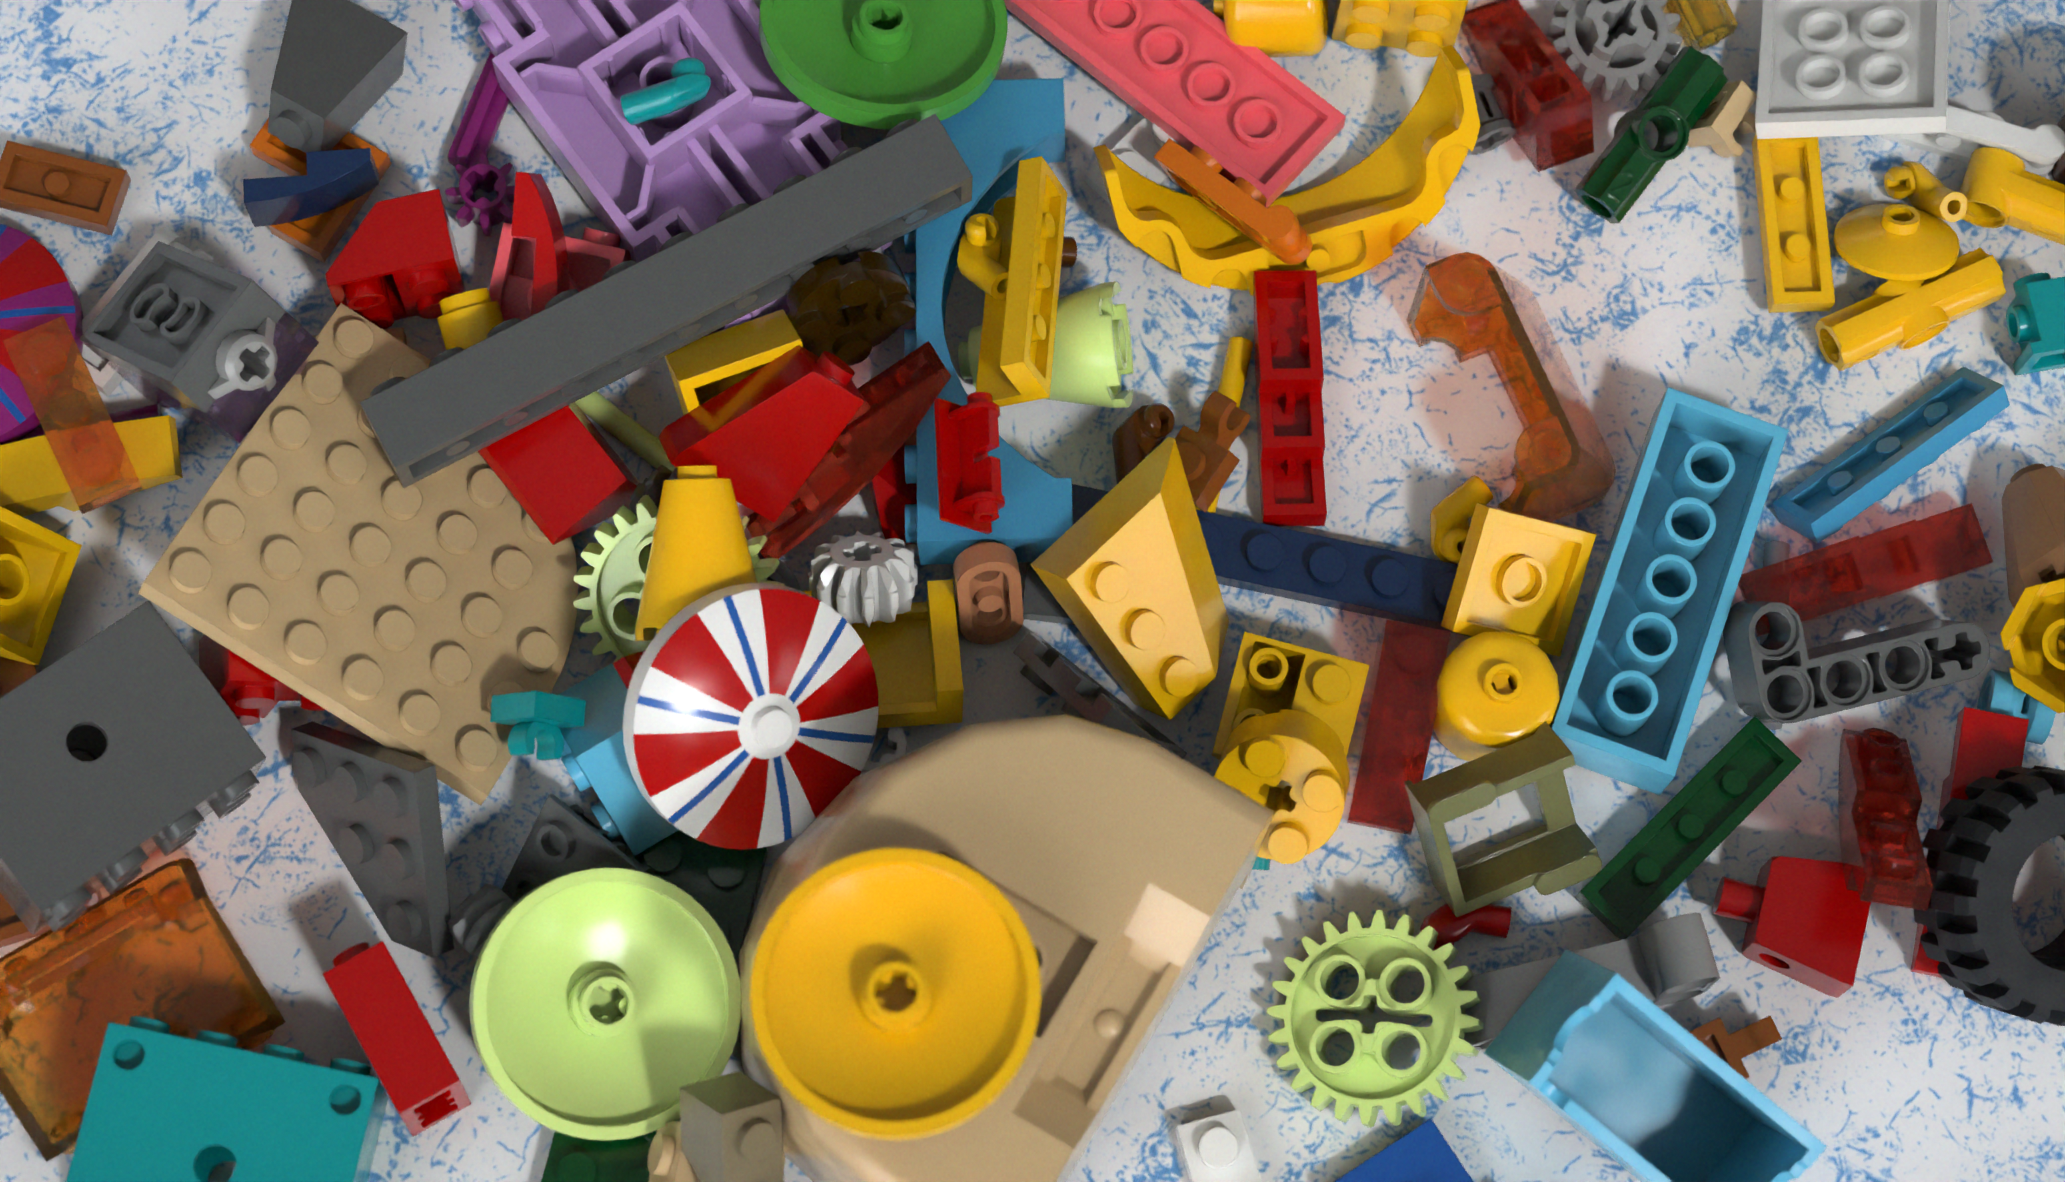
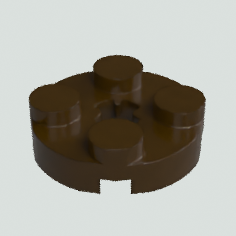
M872 251L857 252L861 261L849 262L844 265H840L836 256L817 264L797 280L789 291L786 303L790 310L788 318L798 333L803 348L818 357L823 351H828L839 357L849 366L855 365L867 359L873 347L886 340L901 325L906 324L914 317L916 307L905 276L897 262L882 253ZM844 305L849 306V307L844 308V309H839V308H841V307L844 306Z

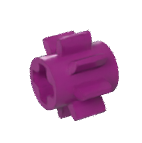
M481 154L479 164L473 165L468 169L457 164L455 169L460 179L459 187L446 189L445 195L448 203L454 205L464 204L455 216L458 225L462 228L473 220L481 225L485 237H490L492 226L498 225L503 221L512 223L513 213L511 207L512 203H514L515 186L507 185L515 176L513 165L507 163L498 169L490 165L486 154ZM480 188L488 194L495 190L497 198L492 202L484 197L476 201L474 193Z

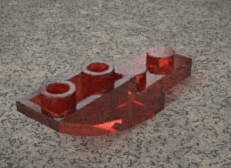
M1868 728L1863 732L1843 729L1840 739L1838 809L1840 849L1846 890L1858 891L1859 898L1862 901L1927 911L1933 885L1916 824L1922 804V796L1907 740L1899 738L1894 733L1883 729Z

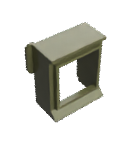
M1546 721L1539 726L1533 736L1416 784H1413L1411 780L1404 782L1432 884L1456 918L1532 886L1541 895L1553 894L1597 875L1602 868V861L1599 858L1597 848L1576 823L1563 770L1576 765L1574 756ZM1528 784H1534L1544 825L1454 862L1444 823L1488 806L1499 796Z

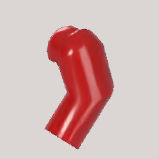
M1445 903L1424 918L1419 930L1421 932L1427 926H1431L1438 932L1433 951L1448 943L1454 946L1455 942L1461 940L1470 932L1506 939L1512 908L1511 906L1491 903L1456 918Z

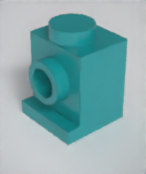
M2035 273L2022 277L2013 283L2016 296L2008 305L2009 308L2006 312L2008 334L2012 342L2019 343L2021 354L2012 364L2015 376L2064 368L2065 277L2051 279L2049 273Z

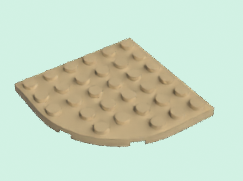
M340 303L146 577L138 594L383 746L436 765L438 780L481 806L513 756L510 755L508 749V736L513 726L490 722L492 696L535 690L551 693L563 670L572 643L577 617V608L573 605L574 600L578 596V583L574 581V576L577 573V564L572 537L552 545L478 451L403 488L371 429L360 402L369 398L372 390L382 382L394 377H404L407 379L429 368V363L432 360Z

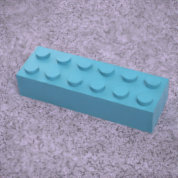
M1670 387L1667 388L1648 428L1559 689L1560 701L1554 720L1550 725L1572 752L1577 766L1657 795H1661L1675 777L1789 432L1788 429Z

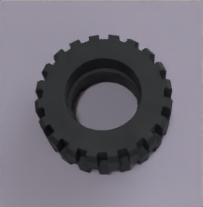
M2036 765L2032 769L2020 766L2000 769L1995 778L1982 776L1967 785L1965 793L1968 798L1966 800L1952 798L1940 811L1939 816L1945 821L1939 830L1929 828L1921 847L1928 849L1924 866L1915 864L1912 884L1921 886V900H1914L1912 903L1915 923L1926 925L1927 933L1921 935L1920 942L1927 957L1941 961L1938 965V973L1950 986L1962 989L1966 998L1980 1005L2039 1024L2047 1022L2056 1026H2065V929L2050 944L2030 953L2017 933L2012 909L2014 887L2018 875L2030 855L2043 843L2060 835L2065 841V770Z

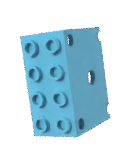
M1567 949L1484 1052L1486 1056L1641 1182H1788L1792 1179H1799L1803 1172L1814 1164L1827 1147L1619 974Z

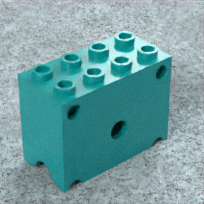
M130 1016L128 1026L108 1023L66 1182H209L213 1170L226 1162L236 1163L233 1175L226 1182H368L388 1101L380 1079L370 1075V1066L341 1058H331L329 1068L313 1065L303 1061L305 1053L273 1044H264L262 1054L250 1052L236 1047L238 1039L206 1030H197L195 1040L183 1038L169 1033L171 1025L139 1016Z

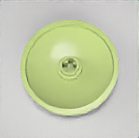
M621 868L588 869L568 873L536 887L519 899L497 922L482 947L473 972L469 1002L470 1024L478 1055L487 1074L505 1098L523 1114L547 1128L573 1137L590 1140L628 1139L661 1129L666 1123L674 1122L680 1118L679 1087L721 1076L732 1055L738 1037L741 1021V983L732 950L723 932L704 907L689 894L659 877L640 871Z

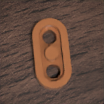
M982 541L971 545L956 557L953 564L956 610L962 635L973 643L985 645L1000 643L1017 634L1024 622L1021 575L1015 552L1004 544Z

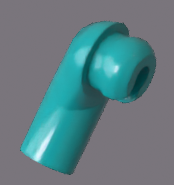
M693 57L678 60L671 70L672 79L623 94L621 96V106L627 121L631 125H635L670 114L704 99L711 85L710 77L705 75L706 68L704 63Z

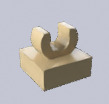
M1743 80L1728 82L1723 86L1689 131L1687 143L1689 148L1711 145L1713 150L1724 158L1742 155L1744 150L1734 140L1733 132L1735 129L1741 134L1756 132V116L1748 110L1757 99V95Z

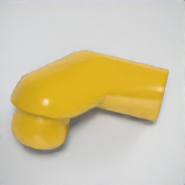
M1904 161L1901 166L1890 167L1885 173V190L1893 199L1899 200L1907 197L1915 208L1948 222L1961 220L1968 210V201L1964 194L1947 188L1919 162Z
M974 214L966 221L965 233L961 237L957 257L959 271L964 277L994 299H1005L1009 270L999 263L1002 248V236L998 233L999 223L995 217L989 214Z

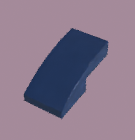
M370 148L306 152L307 175L243 179L244 204L254 227L278 225L320 215L343 206L378 186L379 173Z

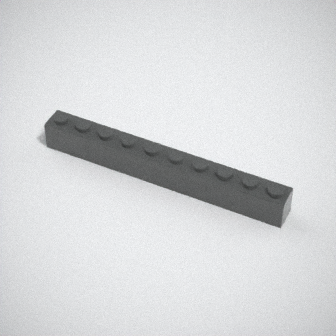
M936 113L921 121L917 119L905 120L894 126L886 134L885 139L864 150L861 147L847 149L837 155L830 162L828 168L808 178L805 175L791 177L781 183L774 190L772 196L752 206L748 203H742L731 207L719 216L716 224L696 234L692 232L680 233L667 240L661 246L658 253L638 263L633 260L622 262L608 270L604 274L602 281L580 292L577 289H571L556 295L545 305V310L523 321L519 318L506 320L495 326L488 333L487 339L465 350L461 347L446 350L429 363V368L407 379L404 377H394L382 382L372 390L370 397L361 401L360 404L403 488H406L785 296L797 280L817 264L836 256L840 265L852 262L859 258L857 252L873 251L972 201L973 175Z

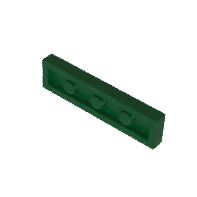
M1754 716L1577 894L1576 898L1619 940L1627 939L1802 760Z

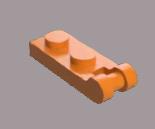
M1169 138L1155 154V160L1174 184L1282 262L1298 264L1310 255L1313 245L1311 237L1299 225L1298 219L1288 207L1284 205L1265 207L1264 204L1267 198L1255 186L1240 176L1233 183L1219 174L1223 170L1219 162L1199 146L1194 145L1188 152Z

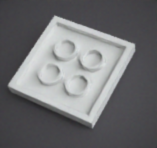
M1763 0L1755 118L1757 139L1947 132L1951 0Z

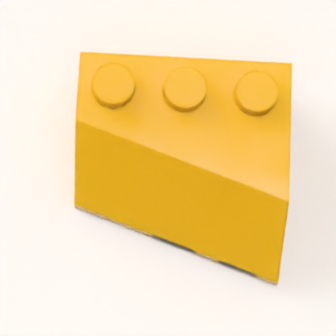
M1167 437L1042 553L1031 566L1132 703L1171 720L1216 677L1229 625V618L1175 438Z

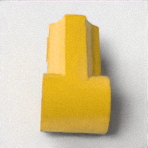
M1983 147L1973 151L1959 193L1964 194L1968 201V210L1962 219L1983 228H2000L2007 224L2065 245V185L2025 171L2026 166L2024 162L2006 150Z

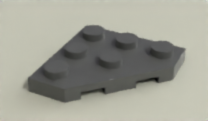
M1028 632L1013 651L1025 663V666L1020 671L1025 678L1046 694L1051 695L1055 690L1066 700L1065 704L1061 707L1065 714L1152 741L1182 759L1187 755L1186 751L1040 636Z
M313 721L292 728L294 750L292 769L297 779L298 790L390 939L432 958L453 950V936L450 934L448 926L451 913L436 765Z

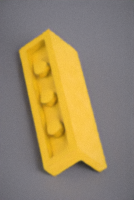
M1043 156L1019 161L1016 196L999 199L994 204L993 217L999 223L998 233L1002 236L999 263L1009 270L1005 299H994L985 292L976 392L992 394L993 403H996L999 407L1050 397L1067 191Z

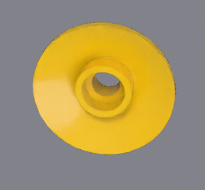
M1873 204L1856 208L1845 214L1837 222L1833 238L1837 252L1847 263L1867 274L1897 281L1924 280L1946 272L1956 262L1960 248L1958 236L1949 224L1921 209L1905 204Z

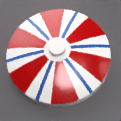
M747 583L723 588L699 598L672 617L653 638L638 662L627 691L623 715L624 748L632 777L640 792L651 807L670 824L694 839L709 845L729 849H756L772 846L800 835L854 778L860 776L869 757L875 738L879 710L878 686L871 658L859 635L844 617L822 601L797 589L778 584Z

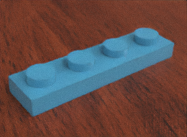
M1963 366L1772 504L1779 522L1817 544L1826 537L1835 534L1844 524L1876 501L1888 496L1898 485L1923 467L1934 463L1940 455L1972 432L1981 429L1987 421L2010 406L2004 385Z

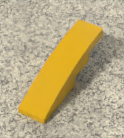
M169 415L96 425L0 445V506L22 517L57 506L74 512L183 478L176 419Z

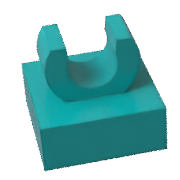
M536 690L493 695L490 722L513 726L508 736L510 755L534 754L536 738V760L560 759L564 750V738L560 729L584 726L586 700Z

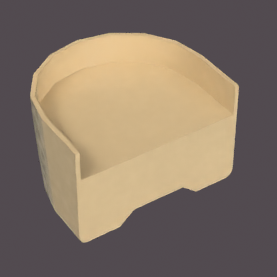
M1068 714L967 725L854 778L773 863L739 954L741 1066L747 1077L778 1095L781 1099L783 1152L785 1157L813 1182H1066L1239 888L1243 889L1274 811L1152 741ZM886 848H909L943 855L968 866L990 881L1009 900L1026 926L1035 948L1041 979V1005L1033 1044L1024 1064L1006 1090L989 1107L963 1124L939 1134L908 1140H881L848 1133L827 1124L797 1103L775 1077L763 1055L755 1033L750 1004L751 973L759 941L770 919L787 896L808 877L837 860L861 852Z

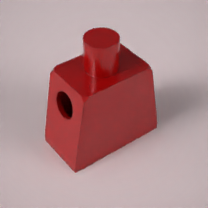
M1774 856L1760 868L1756 885L1723 876L1715 895L1713 914L1747 923L1742 944V955L1826 995L1839 998L1854 985L1878 867L1864 864Z

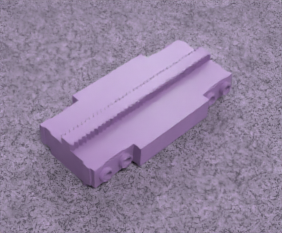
M453 0L463 13L472 8L483 23L478 26V31L489 50L495 56L492 62L502 91L607 231L619 235V247L629 250L631 260L636 261V263L658 253L661 246L667 240L680 233L692 232L696 234L716 224L719 216L731 207L742 203H748L752 206L772 196L774 190L791 177L805 175L808 178L828 168L830 162L837 155L849 149L844 142L839 140L841 138L840 121L802 102L783 85L771 69L760 42V9L753 0ZM693 57L704 63L706 68L705 75L711 79L710 89L704 99L670 114L642 123L631 125L627 121L621 106V96L623 94L672 79L671 70L678 60ZM891 241V242H889V243H887V244H885V245H883V246H881V247H879V248H881L882 251H883V250H885L886 248H888L889 246H891V245L893 244V241ZM858 258V259H856V260H854V261H852V262L861 261V260H860V258ZM788 294L710 334L784 309L786 315L789 314L790 310L786 303Z

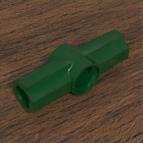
M1692 46L1683 47L1638 107L1625 113L1618 120L1614 128V138L1574 189L1579 197V201L1593 214L1606 219L1611 224L1620 223L1666 161L1675 159L1684 151L1689 140V131L1728 81L1723 72L1724 68L1712 57L1697 51ZM1648 121L1655 125L1658 132V142L1654 149L1648 146L1644 137Z

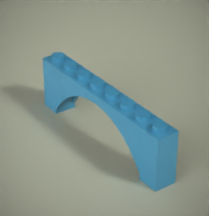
M1064 78L993 80L988 89L969 107L952 117L940 121L973 175L972 201L904 235L905 254L916 253V272L904 273L916 307V329H905L904 331L905 366L916 367V387H905L904 391L906 425H917V445H905L906 484L917 483V504H905L906 543L918 544L920 565L954 564L956 557L962 551L982 541L1000 543L1010 547L1015 552L1018 563L1034 562L1073 526L1072 478L1053 477L1027 460L1002 439L1000 435V447L989 451L988 457L1000 458L1002 495L1005 497V506L999 510V518L991 521L992 533L984 534L940 520L934 400L937 398L962 406L967 404L968 394L964 390L951 362L944 333L946 305L953 277L958 267V250L961 237L965 233V223L974 214L985 213L990 215L994 210L995 202L1007 197L1017 188L1019 161L1043 156L1047 164L1066 162Z

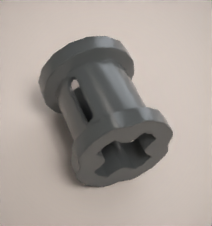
M1479 74L1471 77L1481 125L1473 152L1470 149L1468 150V153L1472 155L1482 154L1497 148L1509 141L1517 132L1514 122L1505 119L1493 93L1497 85L1491 74Z

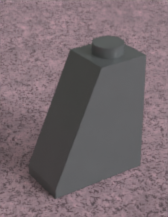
M292 0L271 87L268 132L278 137L286 145L298 148L305 153L330 151L403 75L408 32L349 0Z

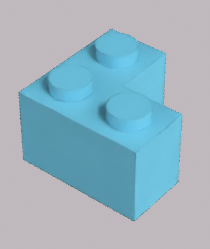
M611 663L558 694L586 700L584 726L560 729L564 738V750L561 760L580 792L592 786L601 801L590 808L602 829L609 832L607 835L609 840L611 841L622 835L633 855L636 856L679 829L661 817L651 807L632 777L623 740V715L628 689Z

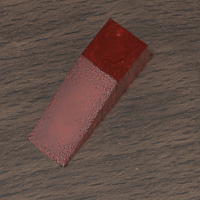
M1496 0L1465 11L1461 29L1482 73L1493 76L1497 85L1493 91L1505 119L1513 121L1517 129L1513 139L1535 169L1540 172L1594 153L1591 94L1518 0Z
M1386 620L1377 643L1347 823L1408 835L1412 833L1414 816L1404 782L1411 780L1413 784H1416L1423 780L1438 707L1437 681L1446 659L1450 631Z

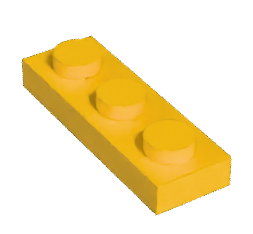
M1755 134L1751 143L1768 313L1830 311L1835 304L1818 137L1757 139V134Z

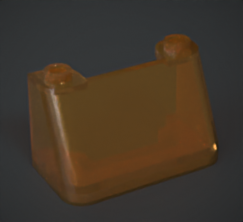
M1469 252L1454 254L1425 265L1406 319L1418 347L1429 344L1431 341L1445 343L1455 350L1459 363L1488 353L1524 428L1516 441L1514 449L1516 464L1511 471L1515 480L1514 490L1507 499L1499 503L1497 508L1548 521H1555L1591 507L1603 500L1615 479L1616 469L1613 458L1541 307L1530 288L1479 254Z
M190 858L173 860L156 868L119 891L88 907V910L82 916L59 932L53 933L50 929L0 958V1092L46 1162L62 1153H74L109 1022L128 1026L130 1016L150 1018L171 1025L169 1033L183 1038L195 1040L197 1030L212 1031L232 1036L238 1039L236 1047L244 1050L260 1046L274 1034L275 1028L286 1023L279 1006L199 869Z

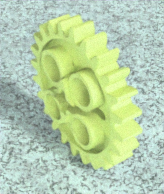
M648 495L642 496L636 504L637 516L623 505L613 515L615 526L606 522L599 526L594 535L600 544L588 543L580 555L591 566L581 567L574 576L576 583L589 588L577 596L573 602L574 607L592 611V614L584 620L579 629L582 633L599 632L601 639L592 650V653L596 656L612 651L617 656L614 662L624 656L645 651L652 641L635 640L637 618L632 616L624 605L625 598L641 600L650 554L649 544L652 543L658 508ZM746 515L741 517L744 530L749 521ZM756 536L747 540L757 582L785 586L783 583L766 579L775 572L779 565L778 558L759 559L757 555L767 541L766 536Z
M1376 910L1371 928H1366L1360 916L1355 912L1349 913L1348 932L1341 933L1331 922H1324V933L1327 941L1319 945L1314 940L1304 936L1301 941L1309 955L1305 961L1302 962L1288 956L1283 960L1287 967L1295 974L1292 982L1280 980L1273 981L1272 987L1286 996L1285 1004L1267 1008V1014L1280 1021H1284V1028L1268 1035V1039L1275 1045L1289 1046L1290 1049L1277 1060V1066L1284 1071L1300 1068V1072L1290 1085L1298 1093L1305 1092L1316 1086L1311 1100V1106L1322 1111L1336 1099L1335 1118L1346 1123L1356 1107L1359 1108L1362 1124L1372 1128L1377 1120L1379 1110H1384L1389 1122L1395 1126L1401 1125L1402 1106L1407 1104L1420 1117L1426 1116V1105L1423 1096L1430 1092L1444 1102L1448 1101V1093L1441 1081L1446 1076L1465 1081L1467 1078L1466 1074L1455 1062L1459 1055L1477 1057L1479 1053L1477 1049L1464 1040L1465 1033L1476 1032L1484 1027V1024L1479 1019L1466 1015L1465 1009L1482 1001L1481 995L1476 991L1460 989V986L1465 984L1474 975L1472 970L1467 965L1450 969L1449 966L1459 951L1451 943L1433 951L1438 932L1431 926H1427L1414 938V920L1405 914L1399 919L1394 930L1390 929L1388 916L1382 910ZM1342 969H1356L1359 975L1357 990L1347 999H1334L1330 990L1332 978ZM1416 971L1422 973L1425 986L1420 997L1411 1003L1398 1002L1395 997V986L1399 978L1408 972ZM1375 1004H1377L1379 1008L1393 1017L1428 1015L1432 1017L1433 1022L1429 1027H1413L1403 1023L1378 1022L1376 1023L1374 1033H1372L1371 1029L1356 1020L1319 1021L1318 1013L1321 1010H1337L1347 1014L1371 1015L1374 1013ZM1338 1034H1351L1355 1046L1352 1057L1342 1065H1329L1325 1052L1329 1041ZM1402 1038H1417L1421 1051L1417 1062L1408 1069H1394L1390 1058L1392 1047Z

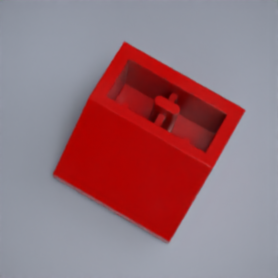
M439 189L379 201L374 204L325 274L328 288L337 308L342 303L381 329H387L396 320L418 315L424 319H436L442 316L440 300L466 292L454 235Z

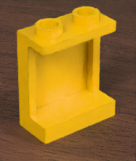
M953 579L927 581V601L912 602L911 611L896 614L894 622L876 621L872 622L869 628L864 623L851 624L864 643L875 671L879 699L877 728L962 723L964 689ZM810 590V591H801V592H803V593H806V594L812 596L811 590Z

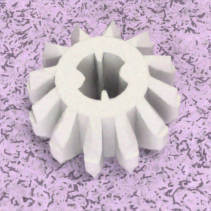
M857 530L854 536H832L831 543L815 547L814 559L811 560V572L808 573L809 591L811 590L812 597L833 608L850 625L853 623H864L869 628L871 623L876 621L894 622L896 614L911 611L912 598L915 597V586L918 585L914 553L905 548L904 540L898 538L885 539L883 532L880 531L873 535H862Z

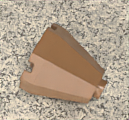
M2033 464L2017 471L2011 477V483L2006 486L2001 499L2008 597L2013 608L2016 606L2025 588L2065 578V470L2052 465L2046 467L2044 464Z

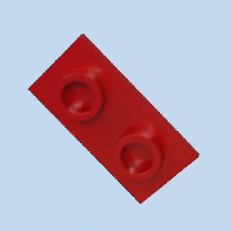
M987 392L969 394L967 396V404L964 406L937 398L934 400L940 520L984 534L992 533L991 521L999 518V510L1005 506V497L1002 495L1000 458L988 457L989 451L1000 447L998 427L1000 407L993 403L992 394Z

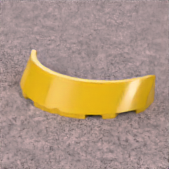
M1452 44L1441 47L1431 75L1420 97L1406 118L1385 142L1357 165L1339 176L1311 189L1277 198L1269 206L1284 205L1288 207L1298 219L1299 225L1311 237L1312 251L1308 258L1298 264L1282 262L1193 196L1176 192L1142 176L1120 160L1105 144L1093 147L1118 229L1136 248L1139 247L1161 264L1180 273L1182 278L1189 282L1211 289V285L1223 288L1249 291L1250 295L1253 296L1254 271L1316 270L1317 286L1328 282L1335 284L1344 282L1366 272L1393 255L1392 249L1408 237L1421 223L1426 227L1444 206V195L1458 175L1468 150L1470 149L1473 152L1481 125L1468 66Z

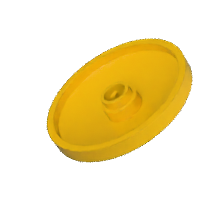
M909 848L870 850L850 855L818 870L796 887L777 908L759 941L753 961L750 981L751 1015L758 1042L773 1074L794 1100L812 1115L831 1126L862 1137L881 1140L917 1139L942 1133L972 1119L989 1107L1014 1080L1027 1058L1038 1026L1041 1005L1040 970L1031 937L1018 912L1009 900L981 874L958 861L929 851Z

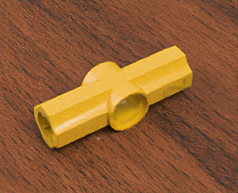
M1978 248L1958 257L1949 270L1938 276L1917 281L1888 280L1876 288L1870 297L1819 319L1814 326L1818 336V346L1827 363L1834 365L1839 372L1849 367L1851 368L1862 361L1869 360L1896 346L1900 350L1911 349L1937 336L1950 325V322L2001 300L2006 293L2003 284V272L1993 255H1988L1982 248Z

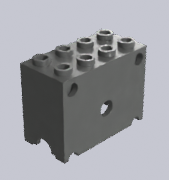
M149 600L0 698V893L32 936L47 925L53 933H57L73 923L88 910L85 905L93 899L92 894L102 887H105L110 895L119 891L143 872L141 866L149 860L148 856L160 849L166 857L177 851L198 834L195 829L205 821V816L214 811L217 817L222 819L249 800L252 796L250 791L260 783L256 775L267 757ZM69 752H85L88 755H90L94 761H80L74 758Z

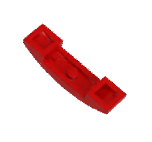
M516 172L511 236L536 238L531 316L545 310V305L553 297L569 290L568 253L560 216L552 194L542 175Z

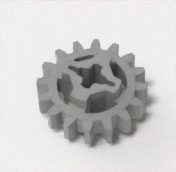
M1558 0L1553 12L1556 17L1551 19L1547 29V36L1555 40L1551 45L1548 55L1552 60L1565 59L1559 75L1562 80L1569 79L1575 75L1582 79L1578 93L1584 95L1592 86L1601 88L1602 102H1609L1614 90H1621L1627 102L1633 101L1639 89V84L1649 92L1660 78V75L1664 73L1674 60L1672 55L1677 54L1682 43V37L1673 33L1680 21L1679 14L1663 13L1668 0ZM1619 26H1624L1618 39H1613L1608 48L1604 47L1611 33L1615 34Z

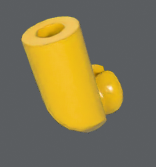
M1475 475L1471 476L1431 510L1430 545L1434 554L1441 561L1453 564L1459 563L1469 531V518L1474 514L1476 503L1487 505L1493 499L1489 487Z

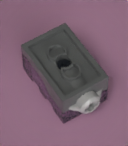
M160 241L155 244L79 339L146 399L167 409L173 407L183 416L198 424L203 421L217 433L238 443L251 431L267 406L274 401L292 376L303 371L307 357L319 344V341L252 279Z

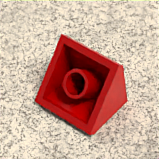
M575 402L478 451L552 545L612 517L623 505L629 509L630 497L640 483Z

